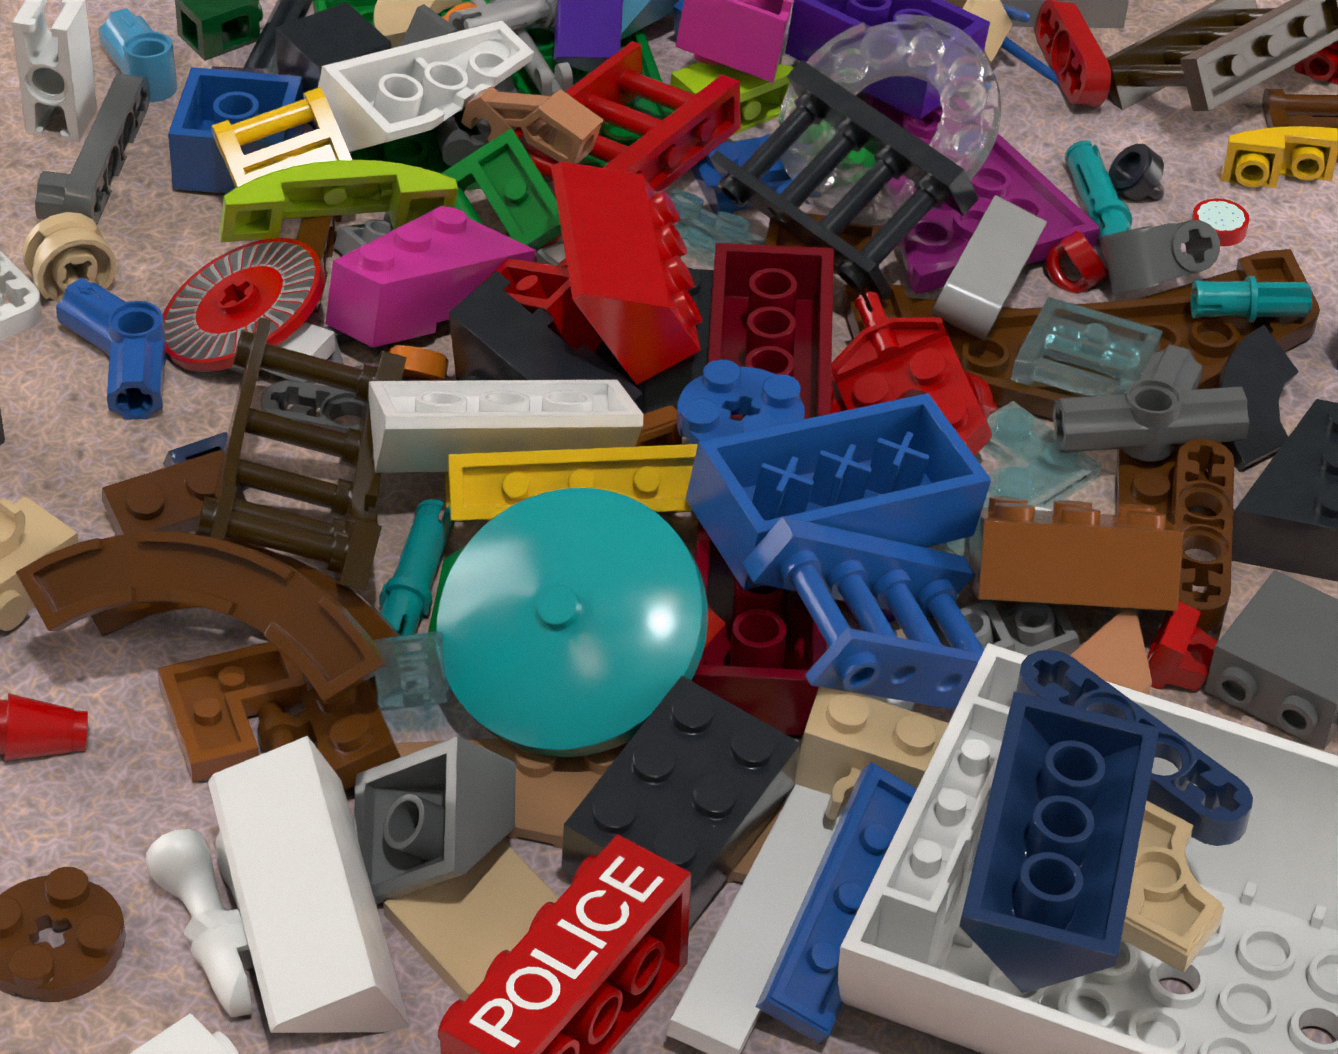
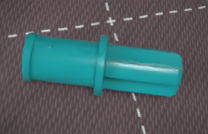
M1246 276L1244 281L1218 282L1194 280L1192 283V290L1196 291V293H1191V313L1193 318L1244 317L1246 323H1253L1256 317H1304L1311 311L1312 291L1310 285L1305 282H1257L1254 276Z

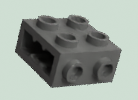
M1274 570L1215 645L1205 692L1325 750L1338 731V599Z

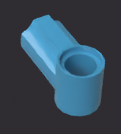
M128 8L110 12L107 21L99 27L101 45L124 75L141 76L148 79L150 90L149 102H159L173 96L178 86L171 38L166 34L154 32L142 16H135Z

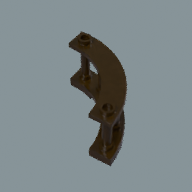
M259 317L253 333L244 330L240 333L232 367L243 369L225 442L213 499L208 497L204 499L195 535L224 540V537L324 562L326 563V570L334 572V578L337 580L336 584L366 591L382 526L378 524L377 514L368 511L369 507L375 508L381 473H375L374 460H371L373 441L369 405V381H401L407 357L382 351L375 358L373 366L363 363L361 369L267 344L266 341L272 320ZM263 368L355 393L354 400L364 402L358 430L348 427L347 432L343 433L250 408L259 369ZM244 433L339 457V464L350 467L347 480L339 478L337 484L240 459ZM235 485L330 509L329 515L334 517L332 522L328 523L235 498L237 491Z

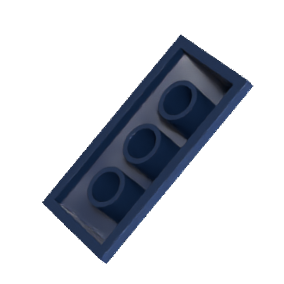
M1013 692L959 926L1019 991L1024 994L1115 966L1120 949L1160 728Z

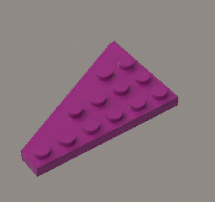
M865 94L867 104L965 169L979 198L964 216L945 203L940 208L933 206L900 242L909 286L916 294L945 286L995 195L1048 221L1025 265L1045 260L1049 250L1075 230L1078 232L1081 230L1091 246H1096L1101 227L956 94L922 119L902 114L894 106L869 94ZM904 175L899 180L892 178L886 185L893 215L916 191L915 183Z

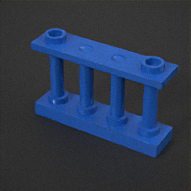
M782 516L742 564L753 583L797 591L829 646V649L805 674L809 683L812 686L956 710L984 652V648L955 603L957 595L975 576L965 557ZM834 599L845 601L861 630L849 627ZM880 608L889 609L907 639L896 636ZM926 617L935 619L951 647L941 644Z

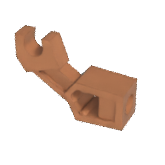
M493 86L478 92L467 102L461 120L462 124L472 129L482 119H485L491 127V133L487 139L489 142L510 128L521 127L527 143L558 162L564 161L576 164L593 150L603 123L602 118L561 89L551 96L498 92Z

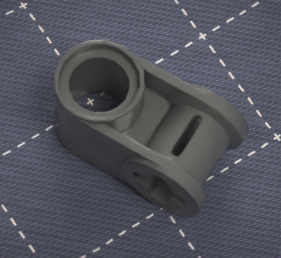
M1201 220L1168 223L1155 227H1141L1101 237L1112 294L1149 288L1163 284L1165 280L1202 272L1209 269L1216 262L1220 252V240L1217 232L1210 224ZM1182 243H1185V252H1182L1181 250Z

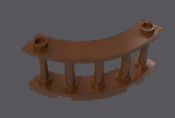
M142 531L136 534L117 535L104 539L95 538L78 542L47 554L16 571L48 631L59 632L89 616L92 617L102 636L118 631L145 618L176 610L207 608L227 616H232L263 633L265 638L283 651L309 679L323 702L334 701L366 680H369L376 698H379L425 670L402 636L378 610L349 587L336 584V578L299 559L264 548L236 544L222 539L184 532Z

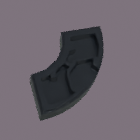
M1265 325L1254 330L1243 339L1229 356L1218 376V379H1220L1218 388L1242 387L1247 398L1249 418L1247 438L1240 441L1221 442L1233 454L1234 467L1239 472L1276 454L1288 438L1280 421L1279 399L1283 388L1294 379L1299 371Z

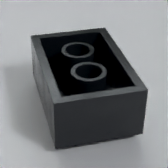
M681 676L564 823L561 868L575 876L579 866L590 855L598 856L618 834L691 873L690 928L793 790L801 743Z

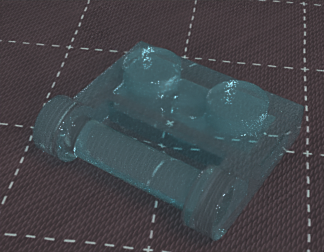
M1048 297L1020 348L1013 367L1012 380L1029 386L1033 381H1037L1086 397L1126 394L1130 384L1140 379L1152 353L1158 352L1163 330ZM1046 355L1058 361L1069 362L1095 371H1099L1108 374L1114 378H1118L1119 380L1111 379L1072 366L1043 358V356Z

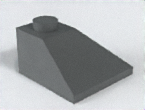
M457 736L356 774L354 828L376 904L466 874L515 828L516 762Z

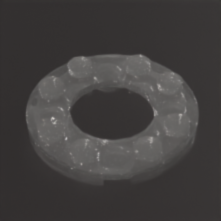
M912 14L896 15L897 21L869 28L863 22L828 41L806 61V63L855 96L869 84L889 76H913L927 81L938 91L943 108L941 122L937 125L938 131L929 146L965 169L969 180L976 175L991 152L1001 119V95L997 78L977 43L961 29L948 22L933 17ZM791 84L780 109L779 124L796 108L794 101L798 96ZM824 120L820 125L813 123L781 157L786 172L792 181L836 135L833 130L834 127ZM846 157L807 200L818 210L828 214L870 168L854 163ZM904 175L899 180L892 178L851 223L885 225L916 191L915 183Z

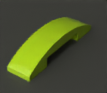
M331 160L296 165L257 177L224 195L219 236L221 243L279 238L282 219L389 212L392 226L395 230L440 206L454 208L458 186L456 179L438 172L394 162Z

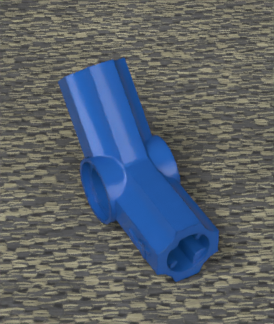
M82 277L68 285L63 298L56 305L57 319L59 323L110 355L107 387L108 409L117 412L125 420L148 419L154 411L162 409L163 372L167 360L162 311L156 305L146 301L125 302L97 283H90Z

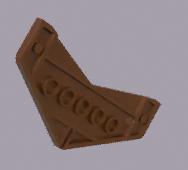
M1291 249L1262 251L1239 258L1236 270L1201 280L1232 282L1244 281L1246 276H1254L1257 282H1305L1308 284ZM1192 283L1135 300L1025 309L1002 307L984 341L943 321V324L963 370L980 376L990 386L993 402L997 405L1053 419L1054 403L1061 398L1126 394L1130 384L1140 379L1152 353L1165 350L1169 344L1190 349L1191 356L1203 366L1201 380L1196 390L1218 388L1220 380L1218 376L1222 367L1237 346L1250 333L1265 325L1285 352L1314 334L1320 308L1312 292L1311 311L1304 317H1256L1253 323H1246L1244 317L1193 318L1191 313V293H1196V291L1192 290ZM846 284L844 285L842 304L853 337L855 338L865 328L859 312L855 308V300L862 295L869 312H872L873 309L866 295L867 292L872 291L866 288L862 293H859ZM888 284L893 293L886 301L880 298L887 318L936 317L931 312L937 300L909 298L906 296L903 285Z

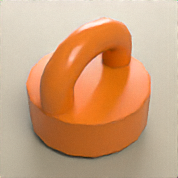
M395 345L389 349V353L407 357L402 377L426 381L446 380L449 360L444 354L405 345Z

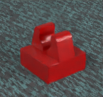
M1179 600L1178 611L1169 612L1153 637L1146 654L1152 678L1151 687L1162 690L1165 684L1168 683L1198 691L1208 677L1210 670L1208 666L1212 661L1215 645L1218 642L1196 626L1201 611Z

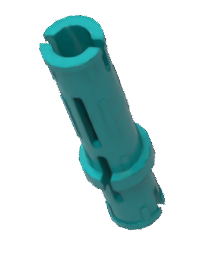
M1088 140L1079 141L1067 149L1064 159L1086 207L1087 215L1101 227L1098 239L1103 250L1101 237L1131 230L1133 218L1128 205L1118 199L1111 178L1103 164L1098 146L1094 144L1092 147L1091 141Z
M435 499L424 500L417 506L415 518L394 576L388 580L387 584L383 585L379 595V604L382 608L380 613L402 636L410 649L412 648V640L419 620H423L424 616H427L432 605L430 588L449 533L455 524V521L450 519V506L445 509L441 522L438 521V516L444 502Z

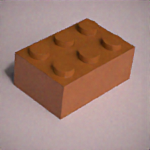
M993 496L989 497V506L982 508L974 536L970 537L969 565L975 576L968 584L978 599L1178 611L1184 532L1166 520L1167 514L1158 513L1157 507L1119 504L1117 515L1101 514V510L1092 509V503L1055 500L1053 501V511L1035 510V506L1028 505L1027 499Z

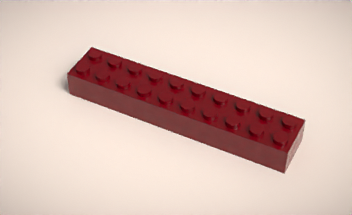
M715 243L708 363L721 359L730 360L739 367L757 368L776 375L784 374L795 378L801 387L800 398L805 407L804 419L831 414L834 248ZM733 415L731 419L742 421L746 415ZM698 520L696 564L706 590L708 608L726 624L704 648L701 660L691 681L786 735H804L819 689L818 686H812L809 683L805 674L827 651V643L797 591L767 585L743 590Z

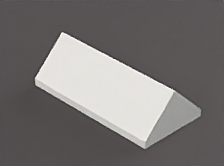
M618 380L369 381V405L375 473L448 472V454L635 447L643 428L644 414Z
M306 736L214 773L209 779L208 785L270 1033L390 1032L407 1028L409 1026L407 1014L342 781L309 737Z

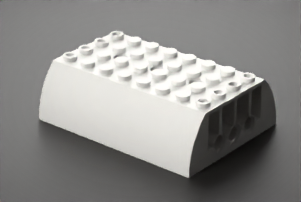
M988 643L841 944L838 985L842 1002L983 1054H1338V756L1107 682L1241 779L1251 791L1253 796L1252 809L1246 832L1240 840L1230 845L1214 846L1204 844L1191 837L1189 844L1185 848L1186 860L1192 875L1199 885L1222 902V906L1225 908L1220 926L1184 973L1121 939L1119 954L1114 967L1024 994L1019 991L959 926L1010 704L1013 692H1016L1021 663L1027 657V655ZM1154 758L1152 773L1165 776L1178 772L1173 763L1162 758ZM1167 977L1179 978L1189 983L1194 991L1188 994H1175L1163 988L1159 980ZM1306 1026L1321 1027L1329 1031L1336 1041L1330 1044L1316 1043L1308 1039L1300 1029Z

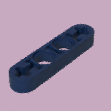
M1042 650L1028 655L1022 661L1016 689L1018 693L1160 728L1155 757L1173 763L1178 772L1165 776L1151 773L1147 801L1194 825L1191 837L1204 844L1223 846L1240 840L1246 832L1253 803L1251 791L1241 779L1073 657L1059 651Z

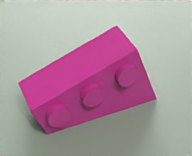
M684 0L675 47L693 53L694 58L699 62L709 65L723 64L773 83L788 34L794 0Z
M440 206L333 261L325 324L371 347L435 333L437 322L449 320L448 312L465 299L505 259L511 258L534 262L536 250L467 218V215L457 208Z

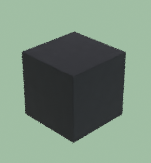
M347 2L275 28L278 75L302 77L303 93L318 88L322 66L392 49L391 41ZM312 121L307 122L314 130H317Z

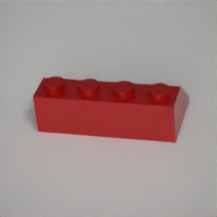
M564 161L553 165L551 170L572 299L635 384L638 385L701 351L696 325L702 322V318L694 300L688 293V290L694 288V282L689 270L681 259L682 256L687 254V249L679 232L674 227V224L680 222V217L664 190L655 193L641 174Z

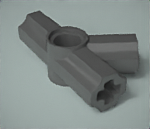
M1169 344L1165 350L1152 353L1140 379L1130 384L1126 394L1061 398L1059 401H1055L1053 410L1055 442L1059 453L1123 449L1132 458L1142 461L1163 460L1172 454L1175 445H1184L1191 440L1209 439L1216 442H1229L1246 439L1249 429L1247 398L1242 387L1196 390L1201 380L1203 366L1191 356L1190 349Z

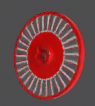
M270 238L242 245L212 260L193 274L177 290L162 314L167 355L176 365L191 371L212 372L232 368L241 331L253 333L259 317L272 320L266 343L278 346L307 320L321 298L325 286V270L319 257L309 245L302 241L291 238Z

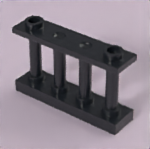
M801 60L787 75L798 96L794 101L796 108L741 167L717 150L710 157L711 162L722 178L717 185L733 203L743 207L748 202L809 247L834 248L833 264L837 266L835 270L842 280L859 293H862L867 288L877 293L881 299L886 301L893 292L878 267L933 206L940 208L945 203L964 216L979 198L965 169ZM824 120L834 127L833 130L836 135L780 195L760 181L813 123L820 125ZM862 148H865L874 155L873 157L876 162L820 223L799 209L852 150L859 152ZM904 175L915 183L916 191L860 252L838 237L892 178L899 180Z

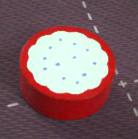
M1214 198L1198 203L1193 210L1192 220H1201L1210 224L1217 232L1220 246L1224 247L1236 245L1244 240L1249 225V214L1241 205L1233 201Z

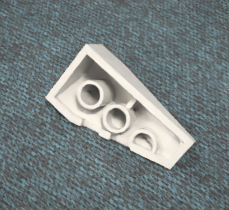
M498 21L322 66L318 88L320 87L324 92L347 149L351 152L432 130L464 108L467 102L478 92L491 86L495 87L530 63L533 59L534 51L503 21Z

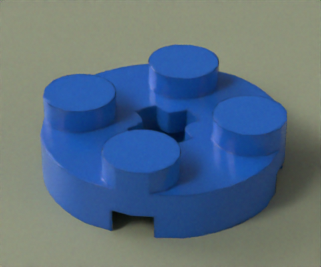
M714 360L704 367L702 376L691 381L682 391L678 400L677 430L680 437L683 434L690 441L689 444H698L700 441L804 420L805 407L800 398V384L789 375H776L762 369L739 367L730 360ZM733 415H746L742 421L731 419Z

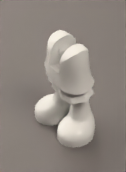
M191 829L171 831L153 842L146 852L145 862L148 871L156 884L178 897L188 909L192 918L183 931V936L190 941L192 956L203 967L213 992L230 1017L249 1015L252 1013V1005L247 976L244 970L254 968L221 833L219 831L216 838V860L221 875L230 888L238 908L229 911L224 910L215 882L210 849L203 835Z

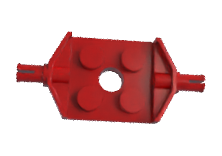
M866 293L873 309L872 312H869L863 296L860 295L855 300L854 305L865 328L832 362V375L847 410L928 393L975 456L989 442L992 432L948 337L941 317L887 318L877 293Z

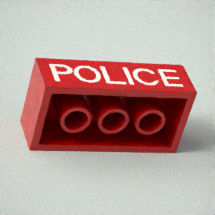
M617 834L598 856L590 855L582 862L572 884L555 903L547 902L538 910L532 920L529 931L511 951L503 950L494 958L486 972L484 981L466 1000L459 999L449 1007L438 1028L441 1054H611L688 964L691 873Z

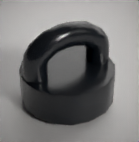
M1138 143L1126 147L1116 156L1109 169V176L1115 191L1120 196L1130 201L1141 200L1147 195L1154 200H1160L1164 196L1165 191L1160 183L1164 171V162L1161 156L1145 144Z

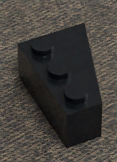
M498 271L494 272L448 312L456 381L618 380L644 414L643 392L585 344L578 350H575L554 333L549 327L553 325L555 319L541 307L532 314L505 292L510 288L511 282Z
M1320 399L1314 401L1236 507L1233 516L1232 561L1338 582V403Z

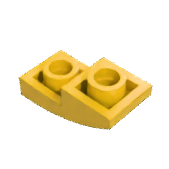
M1307 126L1273 127L1229 135L1221 173V182L1238 183L1246 187L1264 186L1276 188L1279 175L1297 177L1305 181L1314 179L1332 181L1338 156V128Z

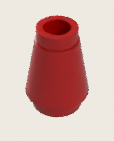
M8 693V700L0 699V755H4V762L71 753V751L85 752L88 711L74 710V708Z

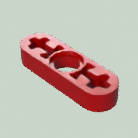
M1055 0L1044 1L1036 19V40L1048 64L1054 71L1063 92L1072 104L1101 106L1107 98L1111 83V69L1108 60L1075 3Z

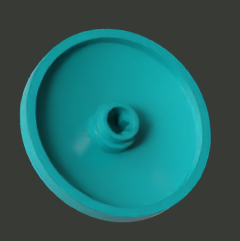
M568 488L541 493L527 498L495 516L468 542L451 568L444 584L437 614L436 636L442 669L449 686L467 712L500 740L530 753L545 756L577 757L601 753L629 742L681 676L692 680L701 660L706 642L708 627L706 590L698 566L680 536L669 523L644 504L622 494L595 488Z

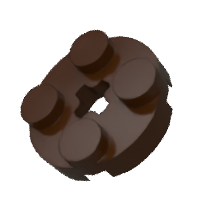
M75 867L57 868L49 875L28 879L1 893L0 991L17 997L16 994L24 997L39 998L40 1002H61L82 996L106 981L116 967L115 962L122 954L126 938L123 914L114 897L100 885L89 882L86 873ZM44 929L67 930L63 933L64 944L52 948L46 941L38 944L33 942L40 938L39 932Z

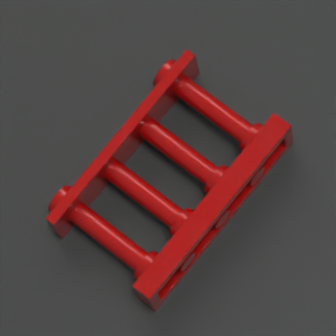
M634 41L565 91V93L602 118L603 122L642 136L628 147L598 135L593 150L588 155L607 162L608 164L603 167L605 169L643 175L655 193L666 189L741 128L739 80L721 74L696 94L687 92L642 75L641 44ZM638 96L672 109L674 112L660 120L624 105ZM517 127L513 131L518 136L543 178L553 182L551 167L559 162L527 143L521 127Z

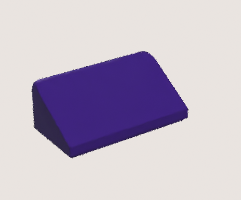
M557 0L553 61L559 63L568 62L571 67L591 73L619 52L621 47L623 0Z

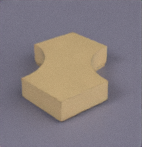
M1146 801L1121 939L1184 973L1220 926L1225 908L1222 906V902L1199 885L1189 869L1185 848L1190 842L1194 825Z

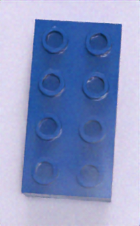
M927 393L698 442L686 501L743 590L764 585L753 583L742 563L782 516L920 547H930L974 536L991 484V478Z

